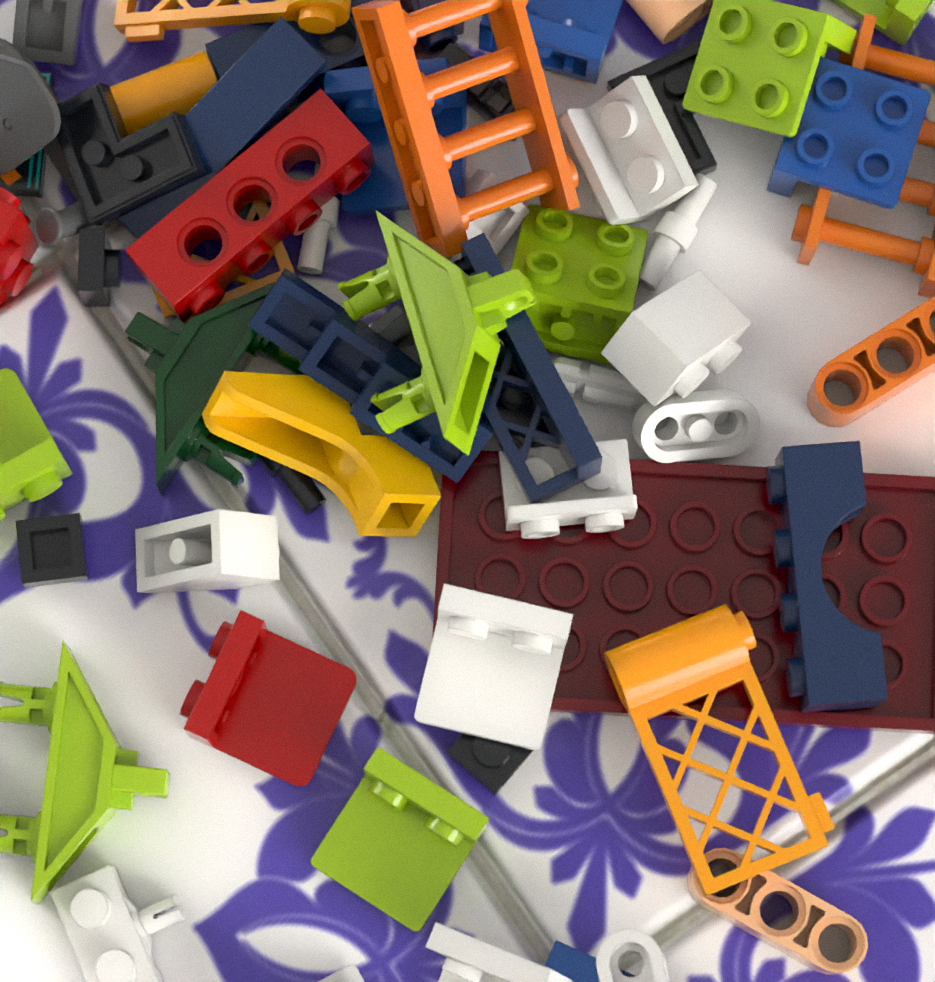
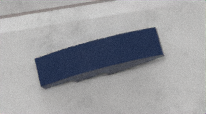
M280 17L185 115L206 173L116 219L138 240L264 136L283 117L282 111L327 67V61L285 19Z
M286 268L248 324V327L301 360L298 370L351 403V415L456 483L460 481L494 433V429L480 417L469 456L444 438L436 412L398 428L391 434H386L375 417L383 411L371 402V396L421 376L422 367L361 320L353 321L342 306Z

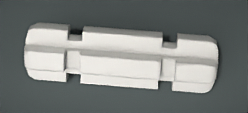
M559 357L554 362V366L571 397H573L574 392L583 394L582 400L630 413L632 408L639 409L648 401L642 394L635 391L627 379L618 371L592 364L590 370L581 367L582 362L565 357Z

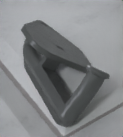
M0 38V174H6L16 169L43 148L77 200L76 203L64 209L56 210L52 207H46L38 213L36 218L37 235L43 243L54 245L63 238L78 234L79 229H87L93 225L89 223L57 138L61 125V116L57 105L60 102L36 65L18 50L16 46Z

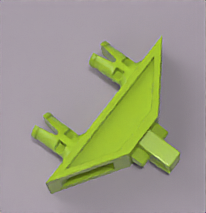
M376 211L389 254L387 263L349 281L340 282L338 289L349 298L342 302L350 318L353 321H358L363 316L402 299L423 368L421 369V376L371 396V402L383 411L375 417L382 430L386 434H391L398 428L436 412L444 438L469 456L501 346L497 333L507 327L506 319L537 303L531 283L518 269H513L494 277L487 271L468 276L457 265Z
M63 640L58 681L54 682L52 688L6 684L0 681V697L24 703L22 706L0 707V722L47 726L48 732L51 733L42 811H39L36 817L0 814V830L8 832L6 836H0V853L32 856L35 869L30 902L38 905L115 815L116 809L132 810L133 796L167 798L170 772L167 769L137 766L139 752L121 748L71 649Z

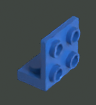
M528 0L526 11L542 68L597 84L623 0ZM487 13L482 15L480 21L478 49L491 53L498 49Z
M446 57L417 60L419 70L425 76L452 67ZM368 66L325 71L324 92L370 142L375 161L369 167L371 173L366 181L352 193L342 195V209L348 216L375 214L376 211L385 213L410 210ZM467 89L434 100L431 112L437 133L442 137L466 129ZM466 157L452 161V166L448 170L454 192L460 198L466 196Z
M820 57L797 133L792 138L783 137L766 191L790 198L796 182L799 180L886 209H893L898 202L930 101V93L921 88Z

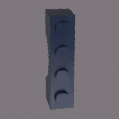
M860 441L784 446L775 459V466H767L766 486L769 504H779L782 529L773 530V555L776 568H786L789 593L780 594L779 613L783 633L793 632L795 657L786 659V681L789 696L800 698L801 713L878 707L888 699L881 633L868 630L853 623L835 607L825 589L821 570L822 554L829 535L840 525L857 517L867 505Z

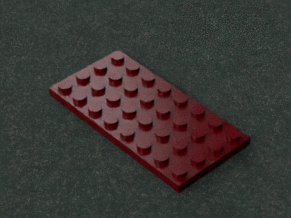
M481 450L458 483L442 474L432 640L444 584L573 614L550 712L630 717L614 687L605 662L604 652L726 604L732 614L742 611L750 623L757 646L748 650L749 659L777 725L935 734V477L863 473L867 505L857 517L840 525L829 535L822 554L821 570L823 583L835 607L853 623L868 630L881 633L888 699L878 707L801 713L800 698L790 697L787 689L786 659L794 658L795 650L793 632L783 633L780 622L779 596L789 592L786 568L777 569L774 561L773 530L782 529L780 505H770L768 501L766 486L767 467L689 462L660 463L654 460L629 459L633 495H636L638 509L634 519L624 520V528L610 532L591 533L586 532L585 524L559 526L560 534L539 539L522 538L521 530L506 531L498 457L499 451ZM742 682L718 691L708 716L723 722L747 723L753 707ZM707 696L684 706L701 712ZM673 711L654 717L692 720Z

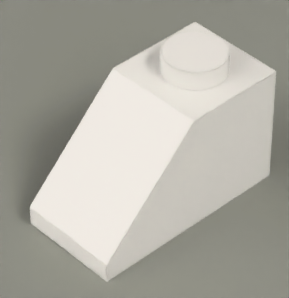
M217 509L135 529L137 592L239 589L280 580L277 516Z

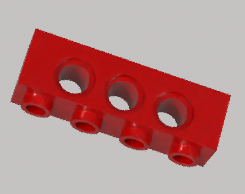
M320 88L125 249L134 268L173 313L184 322L193 313L199 315L214 308L224 297V288L240 274L243 273L245 276H249L260 270L272 258L274 254L272 248L291 232L297 236L312 227L322 215L323 210L321 207L339 192L342 195H348L359 188L371 173L369 167L375 163L370 142ZM311 160L320 165L318 172L308 180L298 181L288 176L290 169L297 162ZM264 200L271 204L268 214L260 220L246 221L240 218L241 210L251 201ZM205 240H216L222 243L220 253L210 261L198 262L191 258L194 248Z

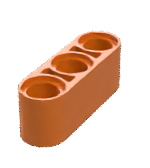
M935 296L830 360L818 371L807 393V406L811 415L819 423L828 427L848 425L935 371V334L930 327V318L935 317ZM884 348L898 351L905 359L906 371L891 373L884 370L877 360V351ZM830 381H841L847 384L853 392L854 403L847 406H838L831 403L824 393V384Z

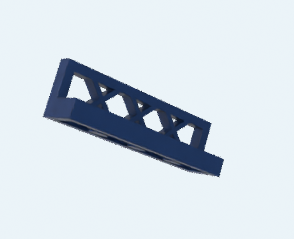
M484 233L461 243V259L452 262L468 276L486 271L492 277L505 273ZM523 310L506 319L507 327L497 333L507 352L500 372L493 371L491 382L496 384L491 396L487 391L482 414L487 423L494 429L493 435L529 504H538L600 474L602 455L526 311ZM512 361L522 379L508 375ZM504 386L531 395L536 408L529 428L502 419L496 407ZM541 416L551 435L537 430ZM510 434L525 438L521 452H519ZM533 441L559 449L569 470L537 485L526 465Z

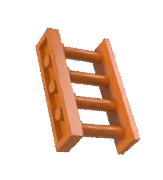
M373 0L351 8L418 239L444 257H451L461 253V243L468 240L466 230L469 228V222L539 196L541 207L567 211L580 207L576 193L578 173L572 159L565 153L526 11L528 0H445L411 13H407L402 9L400 0ZM488 13L498 50L427 76L420 72L413 46L416 44V38ZM505 75L514 112L446 137H442L437 133L431 112L434 100ZM522 136L531 172L462 198L455 194L448 171L452 166V161Z
M865 13L855 35L850 54L840 52L837 62L861 70L865 68L935 87V61L870 44L877 16ZM923 120L917 144L935 148V122ZM906 176L898 200L926 207L927 214L935 216V184ZM817 186L812 205L800 204L791 235V240L802 243L797 263L809 266L817 249L818 241L913 266L912 273L922 275L917 295L927 298L935 296V226L932 238L922 236L920 242L825 217L832 191Z

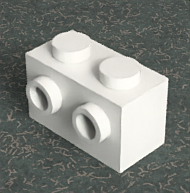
M698 269L634 310L605 346L601 354L627 379L635 391L642 394L655 407L675 392L682 398L687 397L705 380L710 371L716 376L726 369L742 351V348L736 341L752 322Z

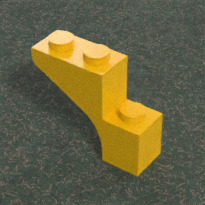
M224 371L202 412L207 429L214 435L306 474L329 488L350 513L359 536L416 537L441 497L427 463L384 435H361L355 417L350 414L351 407L349 402L309 376Z

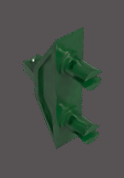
M275 282L190 318L187 324L174 318L169 327L166 328L141 312H137L126 328L127 339L150 354L144 363V367L155 374L156 485L161 495L164 494L183 463L191 459L231 482V485L236 488L244 482L243 475L224 456L252 468L254 467L259 454L214 435L207 429L202 417V412L224 371L244 372L253 357L263 354L295 375H306L298 370L301 360L248 327L252 316Z

